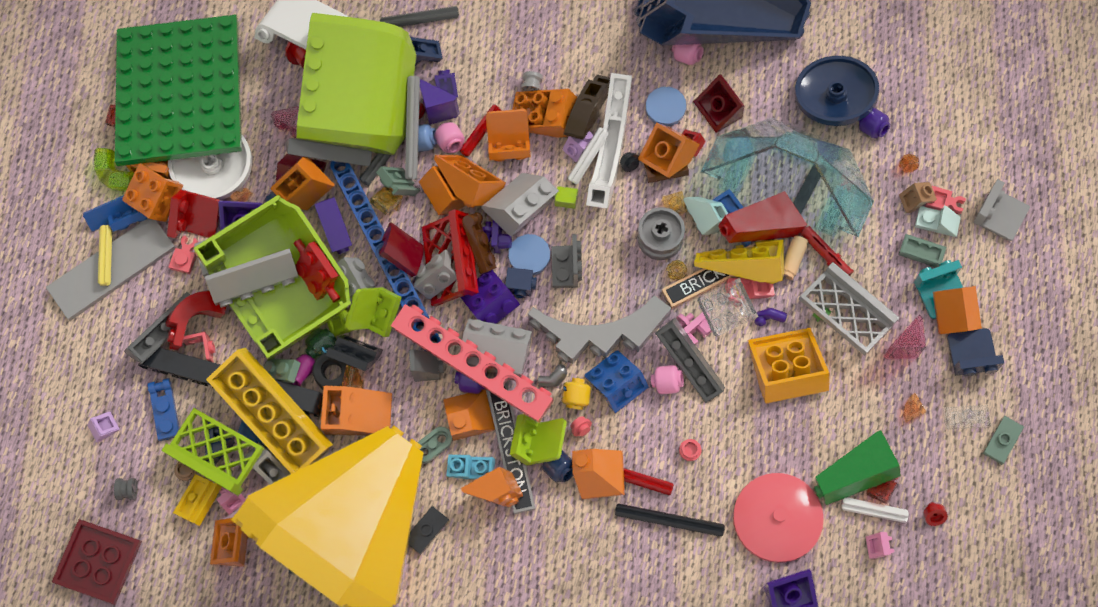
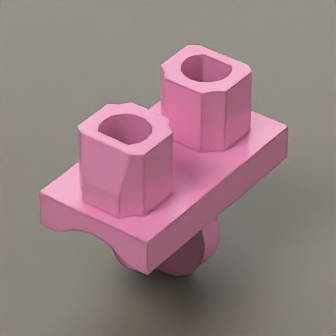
M704 311L691 323L690 321L694 318L692 313H689L686 317L680 313L677 316V320L684 327L685 332L695 345L698 344V340L692 335L695 331H698L704 338L713 331V327L707 321L708 315Z

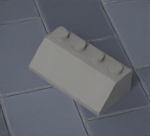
M290 249L205 276L215 306L220 305V307L233 304L232 300L241 298V300L249 299L254 296V292L260 290L262 293L274 290L275 285L281 283L283 286L295 283L294 279L298 278Z

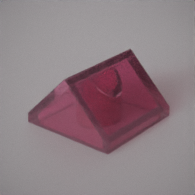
M920 314L889 347L884 355L886 360L917 359L923 352L926 344L923 317Z

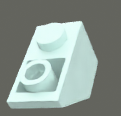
M686 197L683 199L687 206V211L692 215L696 227L702 235L715 234L720 230L718 225L724 216L728 214L721 202L702 197Z

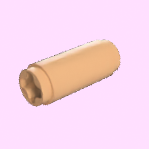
M794 236L785 255L784 275H787L786 279L793 280L796 276L807 249L808 240L803 237Z

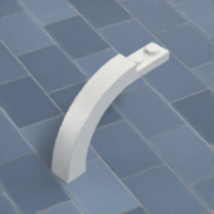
M611 73L603 129L609 135L599 149L595 171L588 188L587 206L608 208L623 146L632 75Z

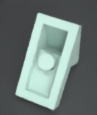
M945 205L941 211L921 206L918 209L915 227L957 237L961 217Z

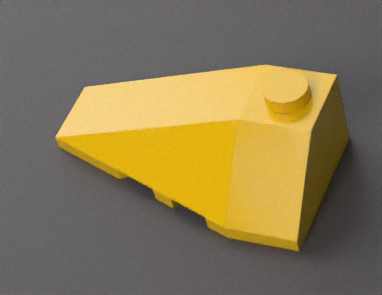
M784 241L755 242V246L744 248L743 245H737L731 251L716 249L696 253L694 266L757 282L774 284L783 281Z

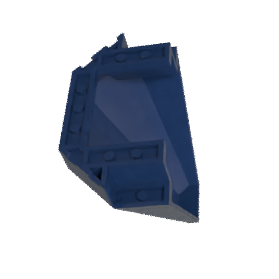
M638 0L634 14L638 16L636 19L637 25L641 27L639 33L661 46L797 40L804 34V25L810 15L811 1Z

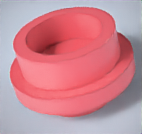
M584 416L575 419L570 426L572 434L574 436H585L590 431L591 421Z
M687 439L681 443L679 453L684 460L695 461L701 455V446L696 440Z

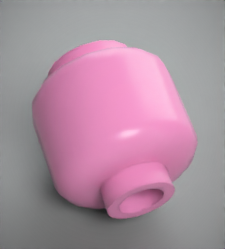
M701 44L672 45L674 58L678 62L694 65L703 56L704 49Z
M452 122L441 124L434 134L437 144L446 153L458 152L465 141L464 135L457 124Z
M675 365L657 367L655 374L651 375L652 388H656L659 394L678 393L680 388L684 386L682 370H679Z

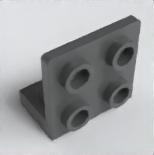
M572 234V245L551 246L553 288L578 287V281H582L581 241H577V235Z

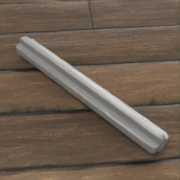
M409 76L407 80L405 178L409 180L417 179L420 94V78L418 76Z

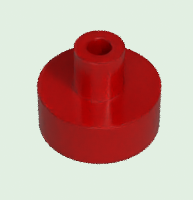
M934 502L929 503L923 511L925 521L930 526H939L948 518L945 507Z

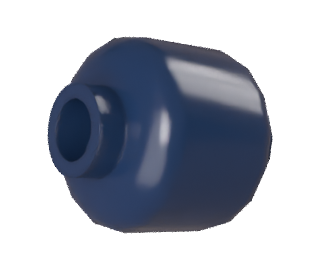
M563 450L558 460L543 462V471L554 482H566L573 476L572 459Z

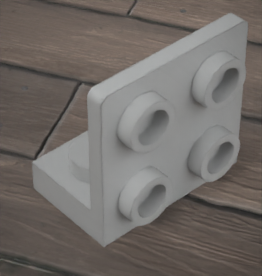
M997 179L973 223L1008 241H1012L1030 206L1005 194V191L1002 190L1005 182Z

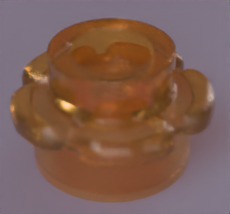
M906 154L899 161V167L905 173L913 172L919 167V158L912 154Z

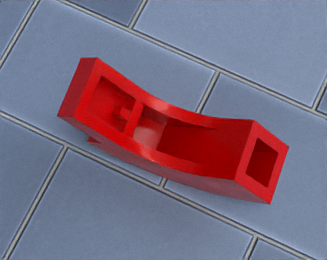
M210 291L197 292L183 299L172 310L165 326L173 328L170 329L167 341L170 342L169 349L177 351L182 347L186 326L191 317L207 315L221 318L225 315L227 306H215Z

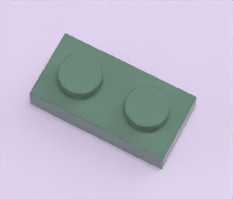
M272 358L270 361H266L264 368L275 380L294 383L301 363L291 359Z

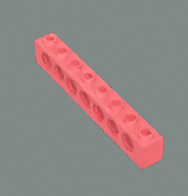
M406 304L403 306L391 324L395 331L540 423L553 403V398L550 397L552 395L551 392L543 387L537 389L532 385L533 381L524 375L521 377L513 373L515 370L506 363H503L501 366L495 362V356L487 351L484 354L477 350L478 346L470 340L462 341L458 338L460 336L459 333L451 328L445 330L440 326L442 323L432 316L428 319L422 315L424 311L417 306L412 305L409 307ZM416 322L424 323V328L421 331L413 330ZM436 333L442 334V340L439 343L431 342L432 336ZM459 345L461 351L457 355H451L449 353L451 346ZM473 356L478 357L479 363L477 366H468L469 358ZM490 368L498 371L497 376L493 379L486 377V372ZM506 381H515V389L511 391L504 388ZM526 392H532L535 395L534 400L530 403H526L522 399Z

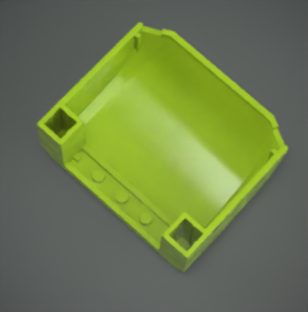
M312 13L309 22L297 120V139L370 150L372 153L395 155L397 149L406 138L407 80L409 76H414L416 52L409 33L401 27L385 22Z
M279 195L194 247L197 257L208 274L211 275L286 249H290L294 264H296L300 258V253L293 243L301 239L304 245L307 246L315 241L339 275L335 280L334 289L341 298L335 303L332 302L328 294L317 301L299 275L298 278L294 279L295 283L283 286L281 283L275 285L274 290L262 293L260 290L254 292V296L249 299L241 300V298L232 300L231 308L267 361H270L335 318L351 304L348 279L301 209L293 203L291 204Z

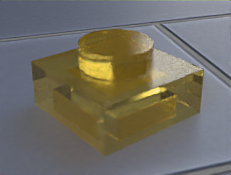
M682 191L662 197L665 208L672 209L679 215L688 212L687 206L683 201L684 195Z

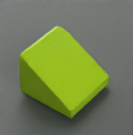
M557 186L559 192L555 196V206L575 209L578 189Z
M344 310L327 322L332 338L355 331L345 329L346 316L349 310Z

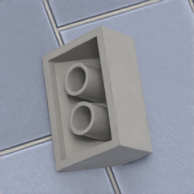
M521 173L481 208L512 237L553 201L559 190L544 176Z
M468 319L462 341L466 342L468 339L478 346V351L483 354L485 351L496 357L495 362L501 366L503 363H506L515 370L513 372L515 375L521 377L530 350L532 331ZM475 356L468 360V366L475 367L479 363V358ZM490 368L487 370L490 372L498 373V371L494 368Z

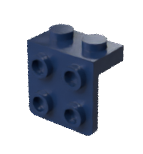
M987 328L950 333L947 336L955 376L964 375L967 377L981 372L986 374L995 373L1004 364L1003 355L996 356L991 331Z

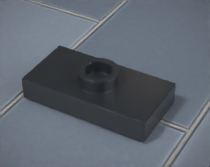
M432 506L410 531L408 545L421 555L450 520Z

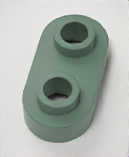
M437 427L418 442L422 445L421 451L424 449L429 451L427 456H423L422 464L431 462L451 446L453 439L449 429ZM440 436L446 437L443 443L438 442Z

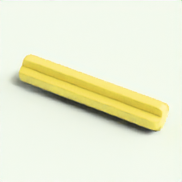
M102 225L99 229L98 284L100 286H109L111 284L112 229L109 225Z

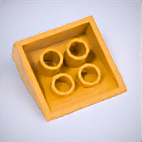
M811 328L748 340L755 373L765 404L829 391L830 373Z

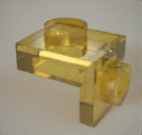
M383 187L371 197L370 204L387 215L393 209L396 211L400 209L403 196L393 195L392 188Z

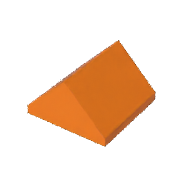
M976 286L933 292L939 334L982 329Z
M232 518L215 520L210 565L245 566L248 536L241 530L240 526L231 520Z

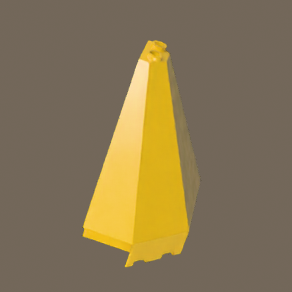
M393 425L392 428L387 426L248 495L231 520L240 526L241 530L248 537L254 539L262 550L341 607H392L399 600L424 452L420 450L422 445L412 438L410 441H407L402 437L404 432Z

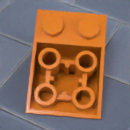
M570 89L520 91L515 94L512 110L525 109L527 111L529 133L556 138L569 137L564 135V130L578 97Z
M324 386L321 430L325 435L369 436L387 426L390 428L392 393L347 386Z

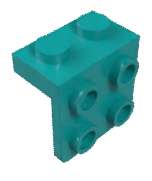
M951 260L944 261L939 264V267L931 269V267L924 268L919 271L914 281L931 319H936L933 292L963 288L957 275L962 268L959 260L951 262Z

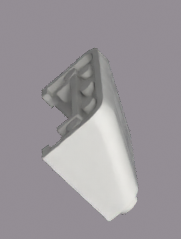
M277 0L256 27L254 38L263 43H270L274 40L276 34L306 49L312 13L348 16L317 0Z

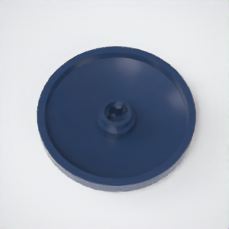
M841 55L823 57L810 63L799 74L795 85L796 102L800 110L817 123L828 126L850 125L865 118L875 108L879 97V81L874 71L867 64L856 58Z

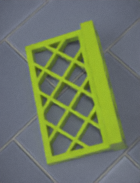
M193 408L170 445L166 443L161 451L239 496L243 490L241 485L265 448ZM198 415L202 418L203 426L193 429L192 422ZM219 427L220 436L210 439L208 429ZM204 431L206 440L195 443L194 433ZM189 435L191 445L179 446L178 444L181 439ZM235 436L237 446L227 449L225 439ZM221 440L223 450L212 453L211 443ZM207 445L208 455L198 457L196 448ZM250 446L256 448L251 457L244 459L243 448ZM238 450L240 460L230 463L228 453ZM224 455L225 465L215 467L213 458ZM241 465L242 472L237 479L232 477L231 468Z

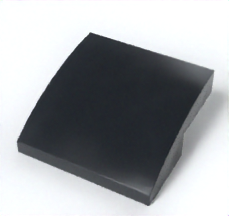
M341 335L337 337L335 345L328 347L325 356L367 371L378 360L383 349L350 336Z

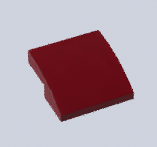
M390 222L383 235L382 240L384 244L379 254L409 276L414 277L419 271L424 247L416 239Z

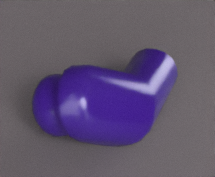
M767 308L755 314L754 323L757 326H764L766 320L769 319L784 323L787 313L774 308Z

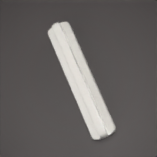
M601 127L597 129L569 174V181L574 184L579 183L609 135L606 130Z
M847 497L842 500V510L902 523H906L909 513L905 509Z

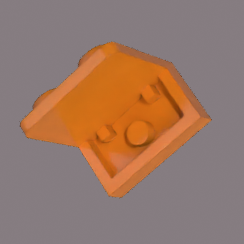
M525 109L487 112L489 160H523L531 157L527 111Z

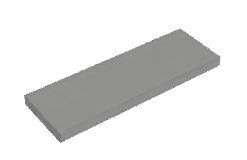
M147 218L112 242L111 284L109 286H100L98 284V251L49 284L46 288L67 319L71 321L175 250L176 247L158 222Z

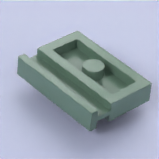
M381 166L376 172L381 178L380 182L385 187L393 189V195L415 196L420 191L419 188L413 186L415 184L413 180L405 178L404 168Z

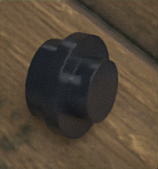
M632 152L625 153L620 160L622 169L625 172L634 171L639 165V156Z

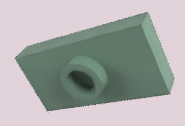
M905 234L898 255L937 268L943 261L947 247Z
M1004 416L982 454L1003 465L1024 426Z

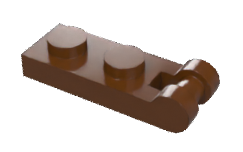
M475 212L465 216L462 223L480 274L497 267L495 256L491 253L488 244V236L484 233L481 225L483 216Z

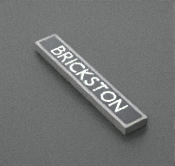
M505 383L504 388L509 391L508 384ZM487 390L503 467L513 473L523 494L518 499L519 502L512 506L513 512L518 514L536 510L526 465L510 455L516 424L513 406Z

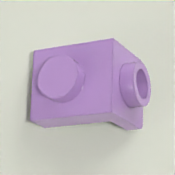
M589 131L583 140L569 136L563 151L577 162L594 135Z

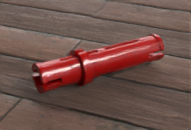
M811 226L806 227L801 232L800 236L808 240V243L827 262V266L834 262L849 276L852 275L854 270L841 259L842 256L839 253L836 254Z

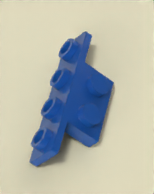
M124 195L83 213V217L91 231L100 229L102 225H109L113 232L124 230L130 224L137 221L142 222L147 217L122 200Z

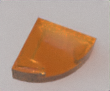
M243 188L241 192L235 191L230 198L232 201L246 202L254 193L248 188Z
M350 365L346 366L342 386L364 389V381L361 379L357 368Z
M916 393L911 395L905 403L903 416L906 423L926 413Z

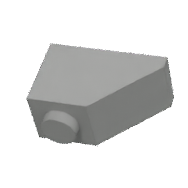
M253 448L247 455H245L244 459L251 457L256 448ZM267 449L263 450L253 466V469L269 484L291 474Z

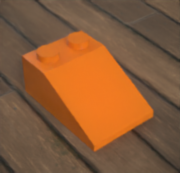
M435 155L434 157L436 164L456 197L461 199L463 204L468 207L483 206L505 186L506 182L462 155Z

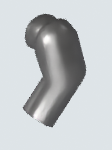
M560 364L555 367L550 376H538V387L559 386L567 377L566 367Z

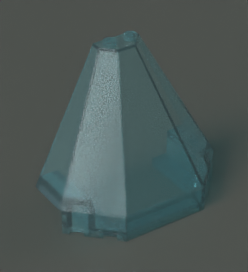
M769 118L717 136L701 172L720 179L718 189L723 191L730 189L738 197L756 155L770 149L777 150L808 164H814L831 193L815 229L835 237L838 229L859 237L874 200L850 149L775 118Z

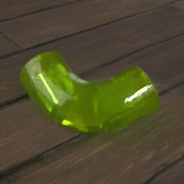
M96 148L93 158L94 171L100 182L109 189L126 192L134 173L132 171H119L116 169L114 150Z

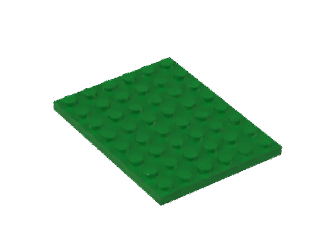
M236 14L117 29L115 163L117 167L242 151L239 33Z

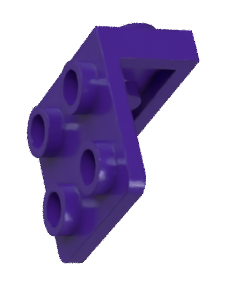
M493 270L485 272L477 278L478 294L473 296L467 294L460 297L477 320L497 324L520 305Z

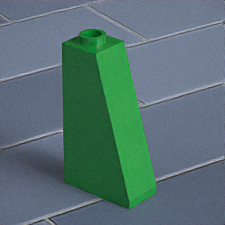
M877 431L815 477L817 485L814 486V490L818 499L823 498L825 505L901 476L900 465L882 431Z

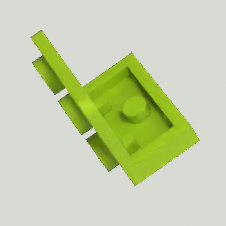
M383 287L357 289L352 297L349 313L346 316L345 329H370L383 337H389L392 330L391 324L395 320L402 297Z
M525 414L517 415L510 455L526 466L558 460L562 452L567 421L559 418L537 423Z

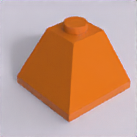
M482 389L479 394L466 393L443 399L453 441L495 431L485 389Z
M606 449L572 451L573 475L581 499L625 495L623 451Z

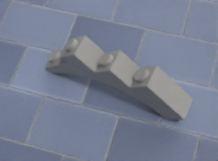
M654 295L643 307L631 315L600 325H576L561 322L543 314L534 307L528 313V319L530 320L529 324L537 331L541 329L546 333L545 336L554 344L558 342L556 345L557 357L564 363L569 361L573 365L588 346H590V351L598 357L602 355L604 358L611 353L621 340H623L624 346L629 350L633 351L635 349L639 352L669 317L671 307Z

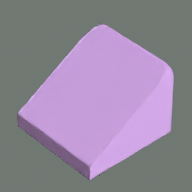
M111 412L90 418L87 425L97 443L120 430Z

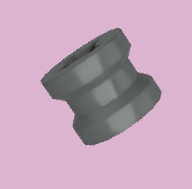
M117 478L115 480L114 496L116 500H122L123 498L136 499L138 486L136 478H129L128 480Z

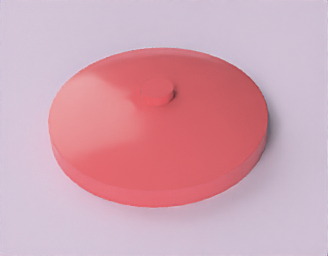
M783 473L765 474L748 483L739 494L733 511L734 528L743 546L756 557L773 563L791 562L807 554L817 543L823 528V510L815 492L799 478Z

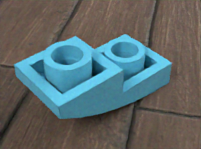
M448 455L446 476L476 480L495 469V458Z

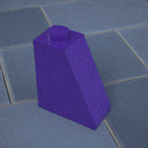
M332 197L315 203L314 205L331 251H337V254L349 251V246H352V242L336 198Z

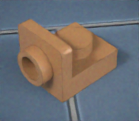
M930 182L914 183L899 194L906 213H912L925 203H933L937 200Z

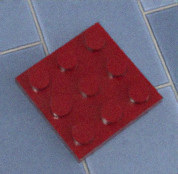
M78 519L52 579V583L116 605L142 541Z

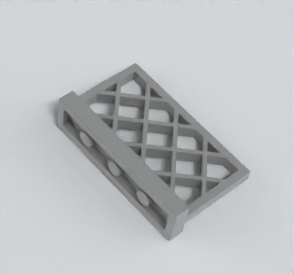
M834 262L799 297L803 304L863 355H866L899 319L896 314ZM825 280L832 286V290L822 289L821 282ZM809 294H818L819 302H812L807 296ZM823 295H833L834 303H824ZM838 295H843L848 300V304L839 303ZM825 308H835L836 317L826 314ZM840 309H849L850 317H841ZM854 309L862 311L865 314V318L855 317ZM842 322H851L853 331L845 330L842 327ZM856 323H866L867 331H857ZM871 323H876L883 330L881 332H873ZM858 336H868L869 345L865 347L859 342Z

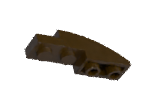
M597 74L593 80L588 79L573 106L564 135L581 140L585 138L600 116L599 109L608 97L610 77Z

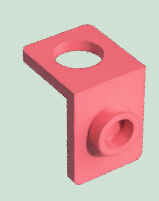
M206 332L184 336L183 343L186 346L203 342L207 361L214 363L212 354L216 353L213 340L210 341Z

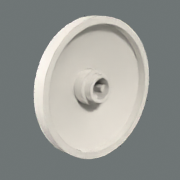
M242 135L241 152L168 160L169 174L172 180L184 185L182 190L223 200L235 194L247 181L252 169V153L246 139Z

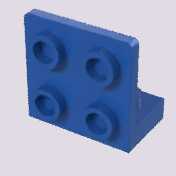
M618 350L584 375L604 395L614 413H617L649 388L641 370Z

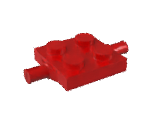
M301 239L296 240L293 244L299 251L300 258L295 267L297 274L306 283L309 292L314 295L317 301L324 298L326 294L329 295L333 303L340 300L341 297L334 289L335 280L339 275L317 243L314 241L305 246Z

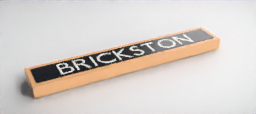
M753 243V244H751V245H749V246H747V247L755 246V243ZM701 269L663 288L662 293L671 309L725 283L728 278L736 276Z

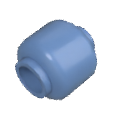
M429 124L419 125L418 152L430 151L437 144L434 138L436 130Z

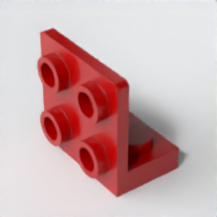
M182 189L171 197L167 236L176 238L184 231L208 238L215 235L218 227V202L220 200Z

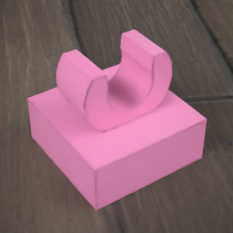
M223 487L220 490L221 496L216 499L229 515L246 500L242 493L237 496Z
M887 532L866 536L869 559L881 558L894 552V549H890L889 545L892 537L888 536Z

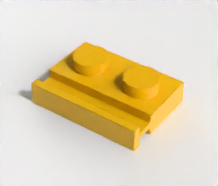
M195 474L173 513L200 526L222 487Z

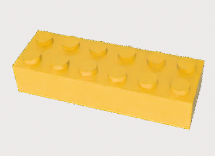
M246 347L236 350L206 379L291 474L314 463L333 446L331 441Z

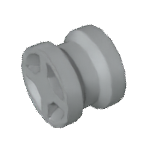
M534 71L524 72L522 77L524 83L521 85V91L541 90L540 83L543 81V76Z

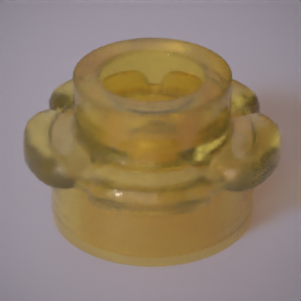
M680 260L672 261L666 268L668 277L672 280L683 279L685 273H687V266Z

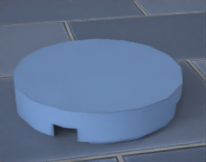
M657 88L649 94L646 100V113L655 124L657 122L665 126H672L680 122L685 115L686 100L683 94L675 88Z
M525 234L512 242V248H509L508 257L513 268L533 270V274L536 275L548 266L550 262V249L543 238L534 234Z

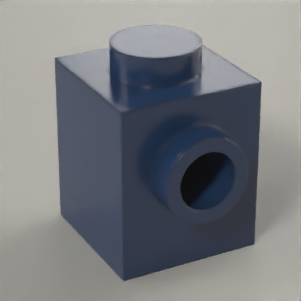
M508 267L505 285L514 297L522 299L526 298V296H531L532 290H536L537 278L534 277L533 270Z

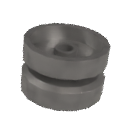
M664 207L651 209L643 215L639 222L637 236L639 248L651 259L661 261L672 258L682 248L685 233L684 222L680 215L672 209Z

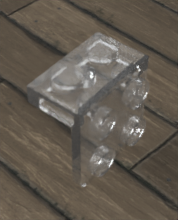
M740 278L697 299L700 309L715 337L758 317Z

